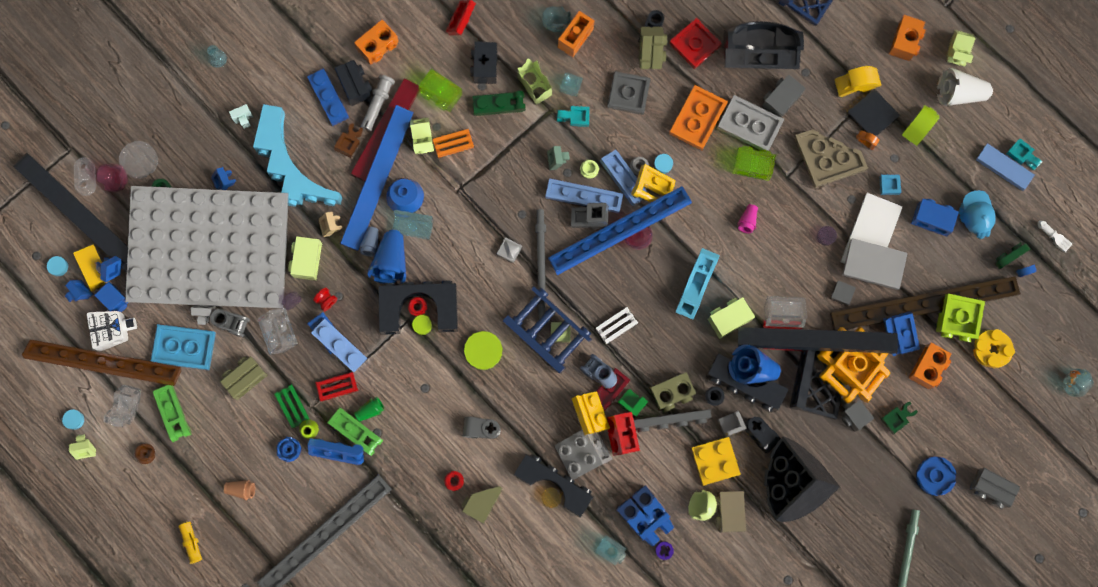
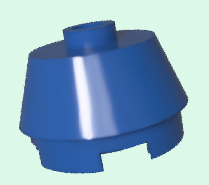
M401 178L389 186L386 200L394 212L408 215L421 207L424 200V192L420 184L415 180Z

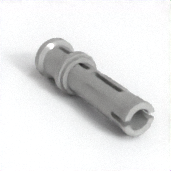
M379 75L378 85L376 89H373V99L360 126L364 130L367 128V131L370 132L384 100L389 97L388 92L391 85L395 83L392 78L385 75Z

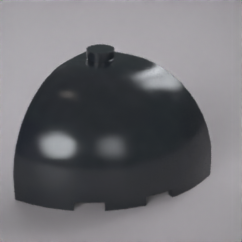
M783 436L771 452L768 470L765 469L764 486H766V501L769 510L776 521L790 522L808 515L820 507L840 488L827 469L797 442Z

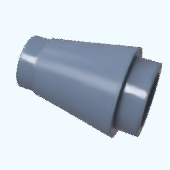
M367 228L359 247L362 255L375 256L378 249L379 230L377 228Z

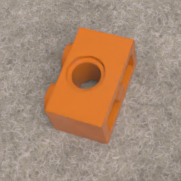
M579 11L558 39V48L574 57L593 31L595 20Z
M904 15L899 21L889 54L910 61L913 56H917L920 50L919 40L923 39L926 29H923L925 22ZM905 36L910 37L912 41L907 40Z

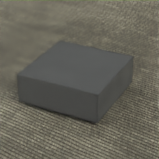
M837 281L830 299L849 306L856 287Z

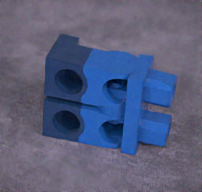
M646 485L642 486L631 498H628L615 509L639 538L645 540L651 546H654L660 540L654 532L658 527L665 534L674 529L672 522L669 520L670 515Z

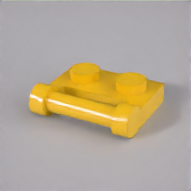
M644 164L640 168L631 195L651 203L658 198L643 191V186L664 196L673 191L676 180Z

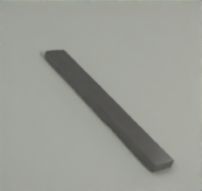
M378 474L257 583L261 587H283L392 490L391 487Z

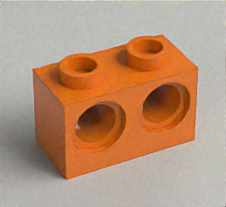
M382 19L356 40L354 44L356 50L371 65L374 62L380 61L388 50L392 51L399 41L396 33ZM382 36H389L387 40H381ZM369 47L375 48L372 52L366 51Z
M932 342L925 345L909 379L927 389L937 387L942 380L941 374L943 370H946L951 363V360H949L951 353ZM933 354L939 357V363L933 361ZM924 371L930 373V380L924 377Z

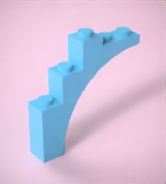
M263 104L253 147L261 156L269 157L270 155L267 173L272 180L282 182L284 179L281 193L289 194L288 205H302L304 198L306 201L313 203L323 201L324 204L329 206L341 205L342 196L339 192L325 189L304 176L292 163L284 142L283 127L285 113L282 107Z

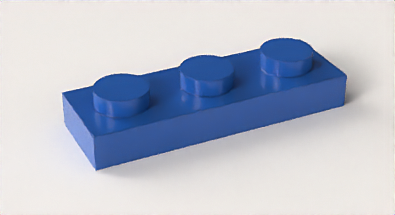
M322 69L307 76L332 126L348 119L349 116L325 70Z

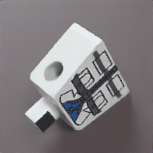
M119 311L87 313L92 348L98 352L128 341L127 331L137 329L135 318L125 319L124 314Z

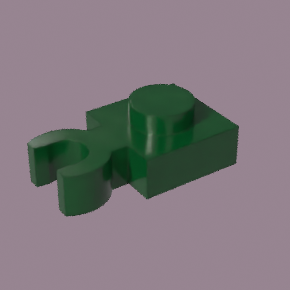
M911 402L903 404L901 411L898 407H895L881 418V421L892 435L909 423L906 417H912L917 414V410L912 411V413L908 412L907 407Z

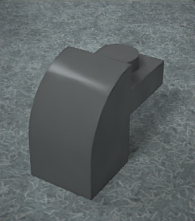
M587 203V207L572 208L571 227L602 229L608 226L609 206L607 203Z

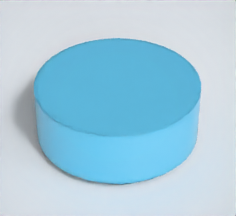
M667 154L658 155L654 162L655 170L663 174L670 172L673 167L672 158Z
M55 256L47 262V270L54 276H62L68 270V263L62 257Z
M69 410L63 415V424L68 429H79L84 424V415L80 411Z

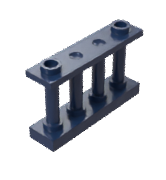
M533 287L531 290L536 295L517 316L511 317L507 315L503 322L558 373H562L567 368L563 365L565 363L564 360L584 338L590 342L592 340L590 337L592 333L584 326L580 328L547 298L549 294L543 288L537 289ZM541 300L545 301L550 308L531 329L528 328L526 331L521 326L523 324L522 321ZM557 312L564 321L545 342L542 341L540 344L535 339L537 337L536 334ZM571 325L578 332V335L559 355H552L549 352L551 350L550 347Z

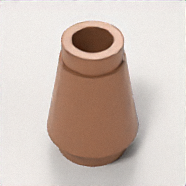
M250 480L226 482L224 493L244 500L252 499L255 494V483H252Z

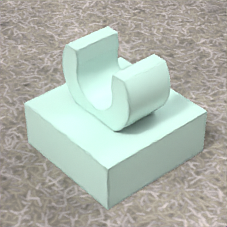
M247 104L229 111L235 124L241 123L244 129L251 126L248 119L252 118L253 115Z

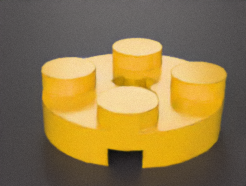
M999 329L981 333L979 339H975L974 356L985 367L1000 368L1009 363L1015 353L1011 339ZM991 344L997 347V354L989 351Z

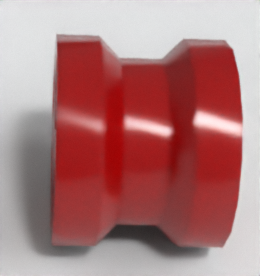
M325 287L316 294L313 301L316 304H320L321 309L325 312L336 303L338 298L335 295H331L330 290Z

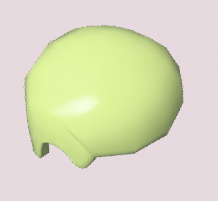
M705 490L694 492L688 506L690 517L703 521L711 518L717 506L715 496Z

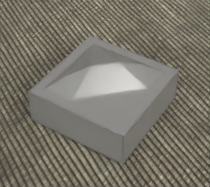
M505 237L497 252V256L514 264L522 249V245Z

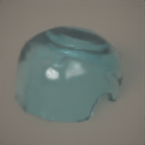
M563 6L546 8L542 14L543 25L546 29L555 33L564 31L571 21V12H566Z

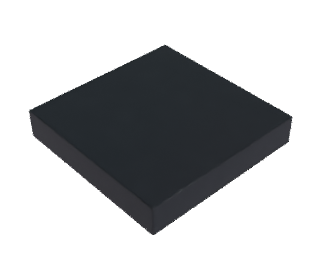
M876 89L872 90L847 112V115L862 131L872 133L875 136H878L900 116Z

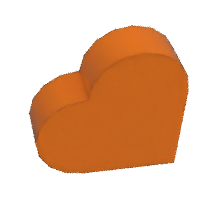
M860 131L856 136L857 140L870 150H873L879 142L875 135L865 131Z

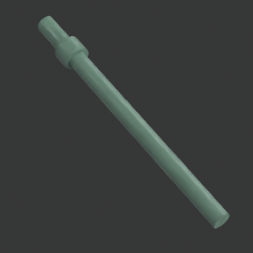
M912 509L910 523L907 524L906 533L908 534L898 587H906L915 536L918 535L919 531L917 525L920 511Z

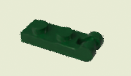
M524 91L472 96L474 116L526 111V105L523 103L525 98ZM516 100V104L511 105L510 101Z

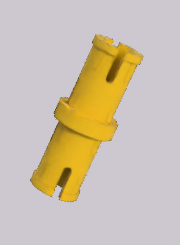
M191 522L179 525L178 528L184 542L182 546L186 548L190 564L203 560L197 544L199 541L198 538H195Z

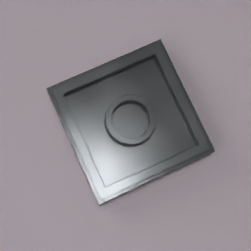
M614 71L607 108L644 115L651 78Z

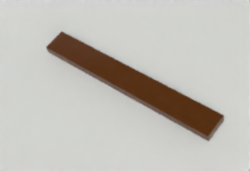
M31 339L22 353L24 359L171 386L176 385L181 373V367Z

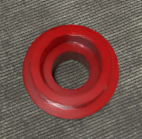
M412 298L408 303V310L413 316L423 315L427 310V303L423 298ZM420 304L421 309L415 310L414 306Z
M451 471L445 476L444 483L449 490L457 491L462 488L464 478L461 473ZM453 477L458 479L456 485H452L450 482Z

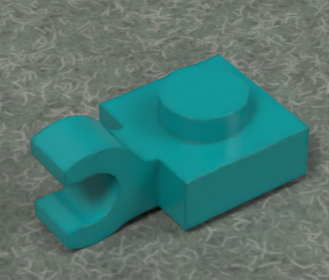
M571 106L570 111L558 110L557 121H570V126L589 127L590 107Z
M1021 138L1006 153L1020 165L1026 162L1027 166L1033 171L1042 163L1039 158L1032 154L1035 149Z

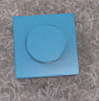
M900 175L880 176V195L901 194Z

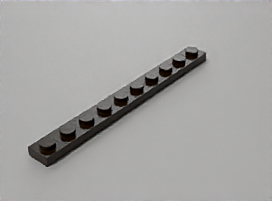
M1016 276L832 312L830 317L834 331H837L840 327L849 330L884 323V318H891L892 316L910 311L913 313V317L942 311L945 294L989 302L1018 296L1021 293Z

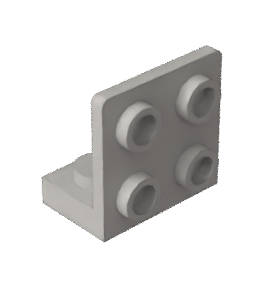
M583 430L555 445L564 466L573 480L613 460L599 432L584 436Z

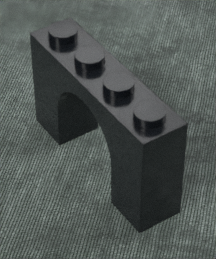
M425 281L421 285H414L413 282H404L403 285L396 286L395 283H384L383 286H379V331L381 335L401 334L400 313L402 306L407 300L415 296H425L436 304L439 333L458 332L457 285L453 281H441V284Z

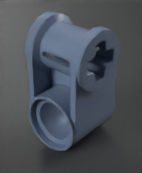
M591 354L589 361L584 367L581 366L579 369L587 377L595 380L604 388H612L617 383V376L607 364L596 355Z

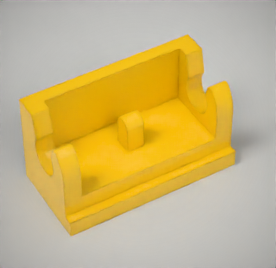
M94 244L73 253L91 292L108 283L100 279V273L96 270V262L102 263Z

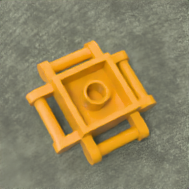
M840 327L837 331L847 330L845 328ZM858 327L855 330L857 332H865L862 327ZM821 351L817 357L821 362L827 364L828 367L819 377L823 381L826 380L843 396V400L847 404L857 394L862 401L868 403L872 398L871 395L883 379L890 375V371L883 365L888 353L839 352L833 359L830 357L833 351ZM833 373L845 386L849 385L851 390L845 389L831 374Z

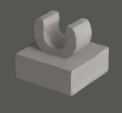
M195 305L191 307V315L198 316V325L209 323V316L215 311V306Z

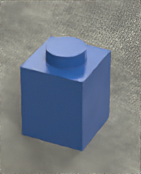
M110 282L105 284L94 295L109 311L122 312L129 303L126 302V296Z

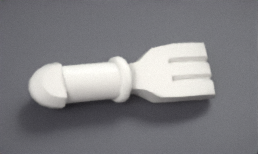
M1043 220L1038 221V227L1049 238L1053 239L1057 248L1066 253L1072 243L1063 235L1057 234V231L1053 230L1047 222Z

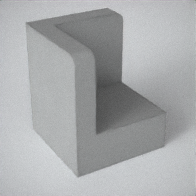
M739 411L718 419L725 438L746 429Z

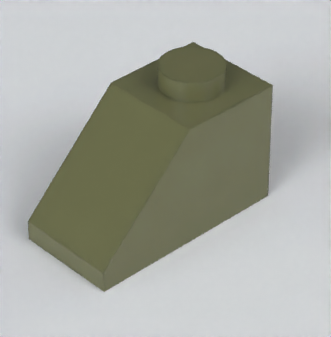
M498 486L474 493L471 497L467 496L461 506L464 508L462 512L484 524L503 488Z

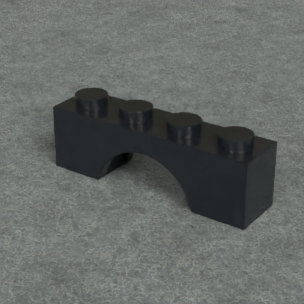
M721 354L715 357L706 377L710 378L709 382L717 386L721 384L727 387L726 390L732 394L737 395L739 393L745 396L744 400L752 404L756 402L762 405L761 408L767 412L772 413V411L776 412L779 410L789 389L773 381H769L761 387H750L746 384H741L730 375L729 361L732 362V360Z
M526 454L515 471L514 476L529 486L542 480L554 482L561 488L564 494V508L581 518L593 499V496L590 495L592 491L584 486L577 487L574 485L575 481L567 475L561 477L557 474L558 470L548 464L546 467L540 463L541 459L533 454L528 456Z

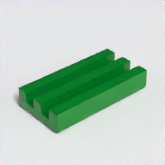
M293 385L275 393L291 428H295L303 421L310 419ZM291 391L304 416L303 419L300 418L288 392ZM282 395L285 396L297 422L294 423L281 397Z

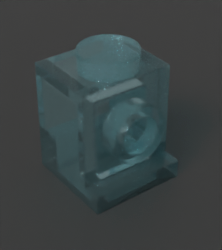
M607 535L603 537L594 551L613 565L621 564L627 555L624 553L626 548ZM610 547L615 549L614 555L608 554Z

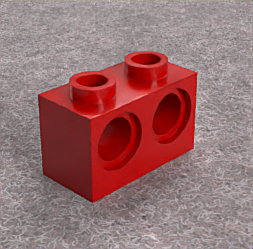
M632 412L606 417L610 427L607 431L613 456L640 451Z

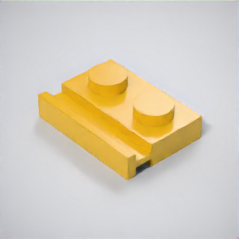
M597 392L572 398L584 436L610 428Z

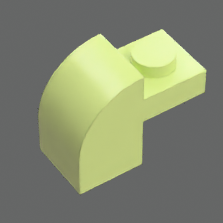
M955 30L949 45L947 62L966 66L967 62L971 63L973 59L971 49L976 38L972 34Z
M429 117L410 120L415 154L434 151Z

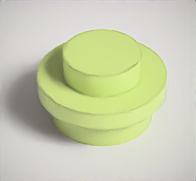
M593 160L584 161L580 166L582 176L587 179L596 177L599 172L598 164Z

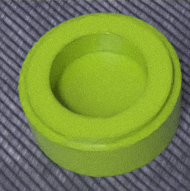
M419 315L413 320L412 326L417 334L426 335L432 329V322L429 317Z

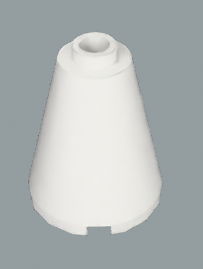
M948 68V71H943L937 85V89H940V95H937L939 103L944 106L987 101L993 93V88L989 82L954 68Z

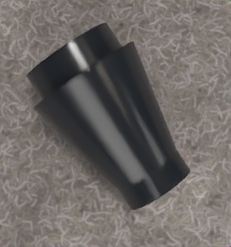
M710 387L705 393L707 403L712 406H718L724 401V392L719 387ZM711 395H714L716 400L712 401L710 398Z

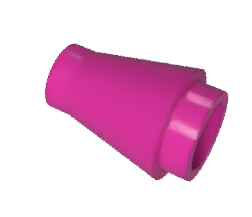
M753 204L747 205L746 210L738 221V229L741 232L751 234L756 229L757 206Z

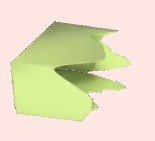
M528 58L526 63L521 68H518L517 77L537 105L552 96V86L549 84L547 77L541 73L538 61L533 63ZM529 72L536 76L535 83L531 85L523 79L524 75ZM538 87L545 89L546 92L536 99L533 91Z

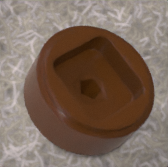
M141 444L135 449L134 455L138 463L149 464L155 459L156 453L152 445Z

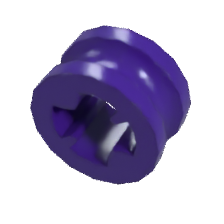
M660 542L656 547L657 556L662 560L670 559L674 554L673 546L668 542ZM662 545L670 547L668 556L660 555L659 552Z

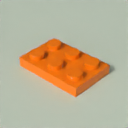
M694 85L669 134L702 151L728 101Z

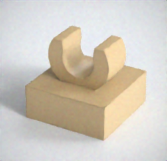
M327 212L319 218L323 237L331 236L334 232H338L343 228L335 224L340 219V216H333V212Z

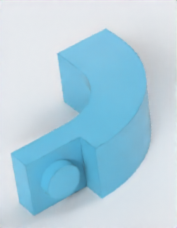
M703 248L701 249L680 298L676 313L694 319L720 255Z

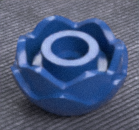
M286 437L278 442L277 456L283 461L291 462L300 456L301 445L298 440Z

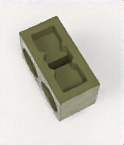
M687 372L653 386L649 390L658 411L664 409L665 412L674 409V404L678 402L685 404L692 401V396L696 394ZM678 385H684L687 388V393L680 394L677 390ZM660 393H667L670 398L669 401H661Z

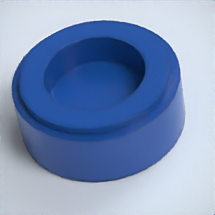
M1034 264L1016 270V273L1020 278L1035 273L1037 270Z

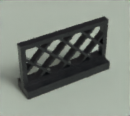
M802 350L789 408L835 420L838 416L842 396L838 392L831 396L826 387L829 383L824 384L823 380L819 377V374L828 365L823 363L825 368L817 372L814 363L818 360L816 353L818 355L820 351ZM835 351L832 352V355L835 358L837 354ZM816 377L821 387L813 390L810 382L811 379ZM821 389L824 390L828 397L823 402H820L815 394ZM810 396L817 403L813 408L805 407L807 398ZM828 401L833 405L832 414L827 413L822 406Z

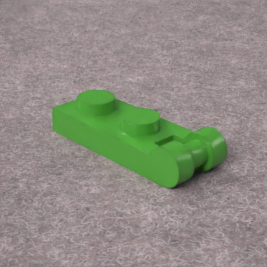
M167 385L152 391L170 440L175 442L182 436L192 435L174 386ZM180 424L181 429L175 431L174 425Z
M340 407L328 422V424L353 443L361 445L363 450L370 456L374 454V449L377 445H381L384 441ZM367 437H370L372 440L367 446L363 442Z

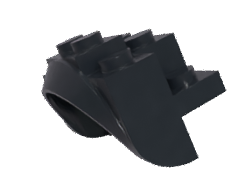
M764 21L746 22L724 30V68L800 69L801 50H804L803 32L787 25Z

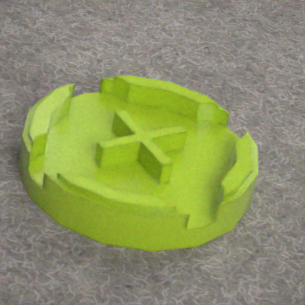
M480 331L470 336L464 348L468 363L479 370H487L496 366L502 357L503 351L501 341L497 336L485 331Z

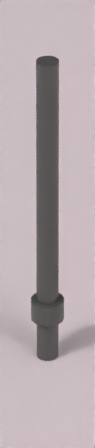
M539 209L536 210L537 224H535V233H537L538 289L541 287L545 290L544 233H546V224H544V210ZM543 300L538 303V320L546 312V302Z

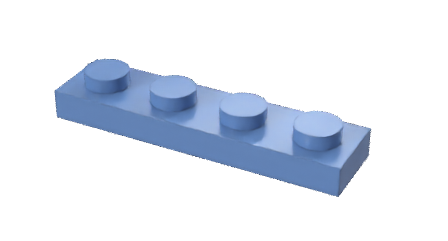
M549 178L545 198L587 207V203H607L609 212L619 213L623 194Z

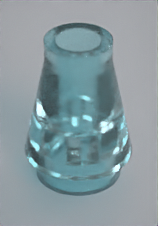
M215 45L208 47L209 63L214 67H222L227 61L226 53Z

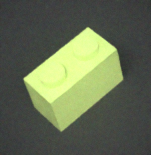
M296 237V242L292 243L291 252L294 253L293 261L290 260L288 271L291 272L290 274L293 278L317 280L322 243L319 239Z
M734 298L726 303L727 307L723 309L718 307L710 312L711 316L708 318V321L719 339L755 318L744 298L739 300Z

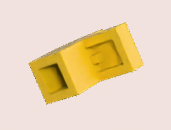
M872 66L849 70L848 74L834 79L840 97L856 91L867 92L882 86L877 68Z

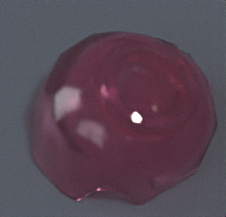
M107 163L101 165L97 170V181L104 184L105 190L119 192L124 189L128 182L127 173L121 165Z
M648 226L626 238V244L635 250L647 248L653 238L652 229Z

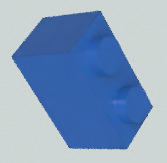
M922 199L917 204L911 224L947 237L953 232L959 211L954 210L949 205H939L932 199Z

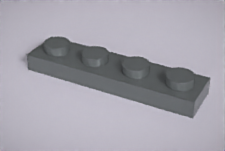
M711 410L634 420V424L638 433L649 431L651 427H657V430L668 429V425L676 424V427L688 426L687 422L695 421V424H704L712 416Z

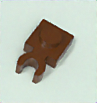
M353 123L348 127V134L343 132L334 146L335 151L350 158L360 144V140L357 138L361 137L363 133V128H360L358 132H354Z

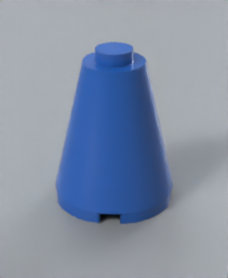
M398 230L385 232L368 269V276L371 277L372 275L374 281L378 283H396V281H401L400 284L406 281L404 237Z
M752 345L739 346L732 354V362L729 361L731 377L741 384L775 381L781 373L778 363Z

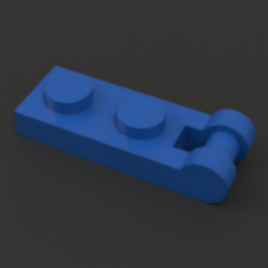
M309 439L308 452L311 456L360 465L364 462L363 447L359 444L352 447L342 443L327 442L323 439Z

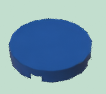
M929 457L923 460L917 467V483L927 494L933 496L945 495L955 486L956 470L945 458Z

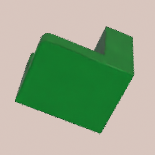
M630 389L617 402L627 413L632 412L633 418L648 403L643 396L640 398Z

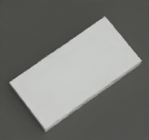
M866 193L840 262L845 264L852 238L888 247L902 206Z

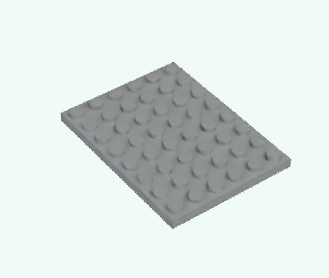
M131 186L126 302L284 308L289 194Z

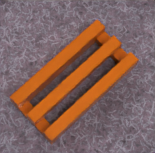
M469 129L433 139L438 158L474 148ZM467 136V137H464V138H460V139H457V140H453V141L446 142V143H443V144H439V145H438V143H442V142L449 141V140H452V139H456V138H459V137ZM467 141L469 142V144L440 152V149L454 146Z

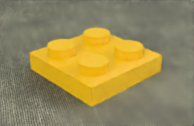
M729 437L691 448L702 486L741 475Z

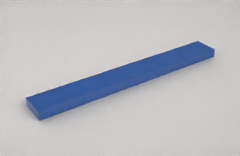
M398 105L395 106L341 239V245L356 251L359 250L413 112Z
M683 186L548 257L556 274L559 275L692 203Z

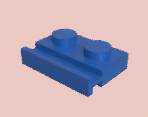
M911 311L883 319L886 333H898L897 354L920 349L914 317Z

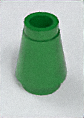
M371 397L354 414L357 420L361 422L381 415L385 408L378 397Z

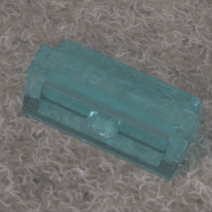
M394 210L395 220L392 230H398L400 234L430 240L433 227L432 216Z

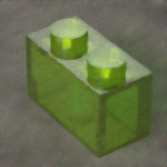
M430 69L418 86L420 95L428 101L430 99L434 101L435 105L443 111L446 109L451 112L463 95L462 88L433 69Z
M749 146L739 147L736 152L732 174L769 181L773 175L776 154H771L768 150L756 151Z

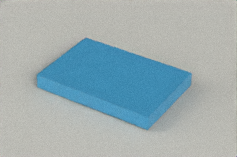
M157 324L151 362L210 370L216 332Z

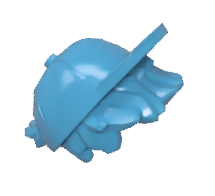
M980 190L970 192L965 195L963 203H961L959 218L961 222L965 223L966 228L970 232L976 234L977 238L989 237L990 230L993 228L996 219L989 195L985 191Z

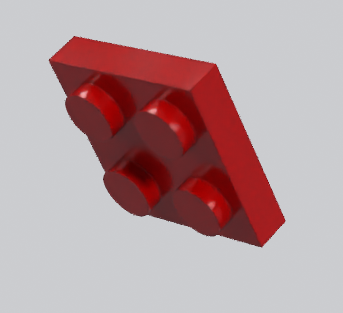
M697 18L670 40L669 43L694 70L722 45Z

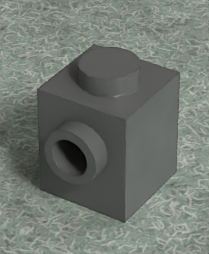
M852 400L850 403L843 406L845 410L840 413L843 416L841 419L844 424L851 427L854 432L860 430L874 419L860 400L856 402Z

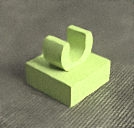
M85 435L76 436V443L69 444V452L76 460L96 456L95 447L88 439H85Z

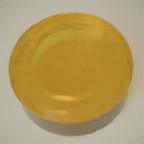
M548 488L542 494V502L548 508H555L561 502V494L555 488Z

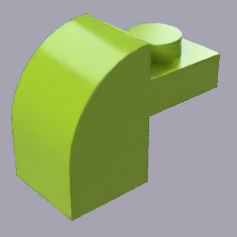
M924 105L902 136L917 146L940 116L933 108Z

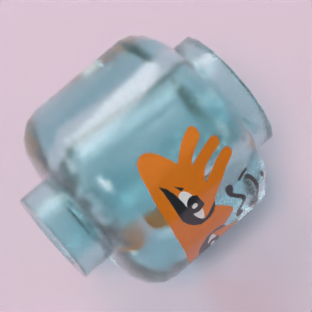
M1079 368L1073 369L1063 380L1065 392L1072 397H1083L1094 385L1090 372Z

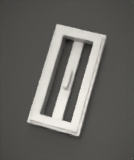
M626 307L595 329L605 344H608L638 324L633 314L630 313L628 307ZM624 314L627 315L625 318H623L622 320H620L604 332L601 331V329L605 328L606 326H608ZM628 320H631L630 324H628L627 326H625L609 338H606L607 334H609L610 332H612Z

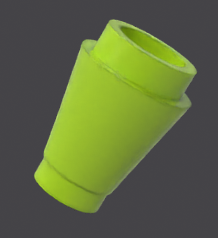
M305 420L299 426L301 436L306 439L314 438L318 434V424L313 420ZM306 427L311 429L310 434H306V431H304Z

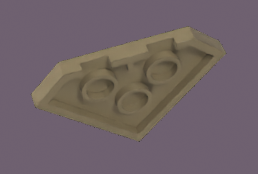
M812 129L797 134L794 137L814 188L868 169L861 151L843 145L844 143L831 137L827 138L816 130Z

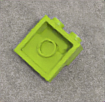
M945 294L943 310L938 316L936 332H940L941 337L952 338L953 335L959 336V340L971 342V339H979L985 301Z

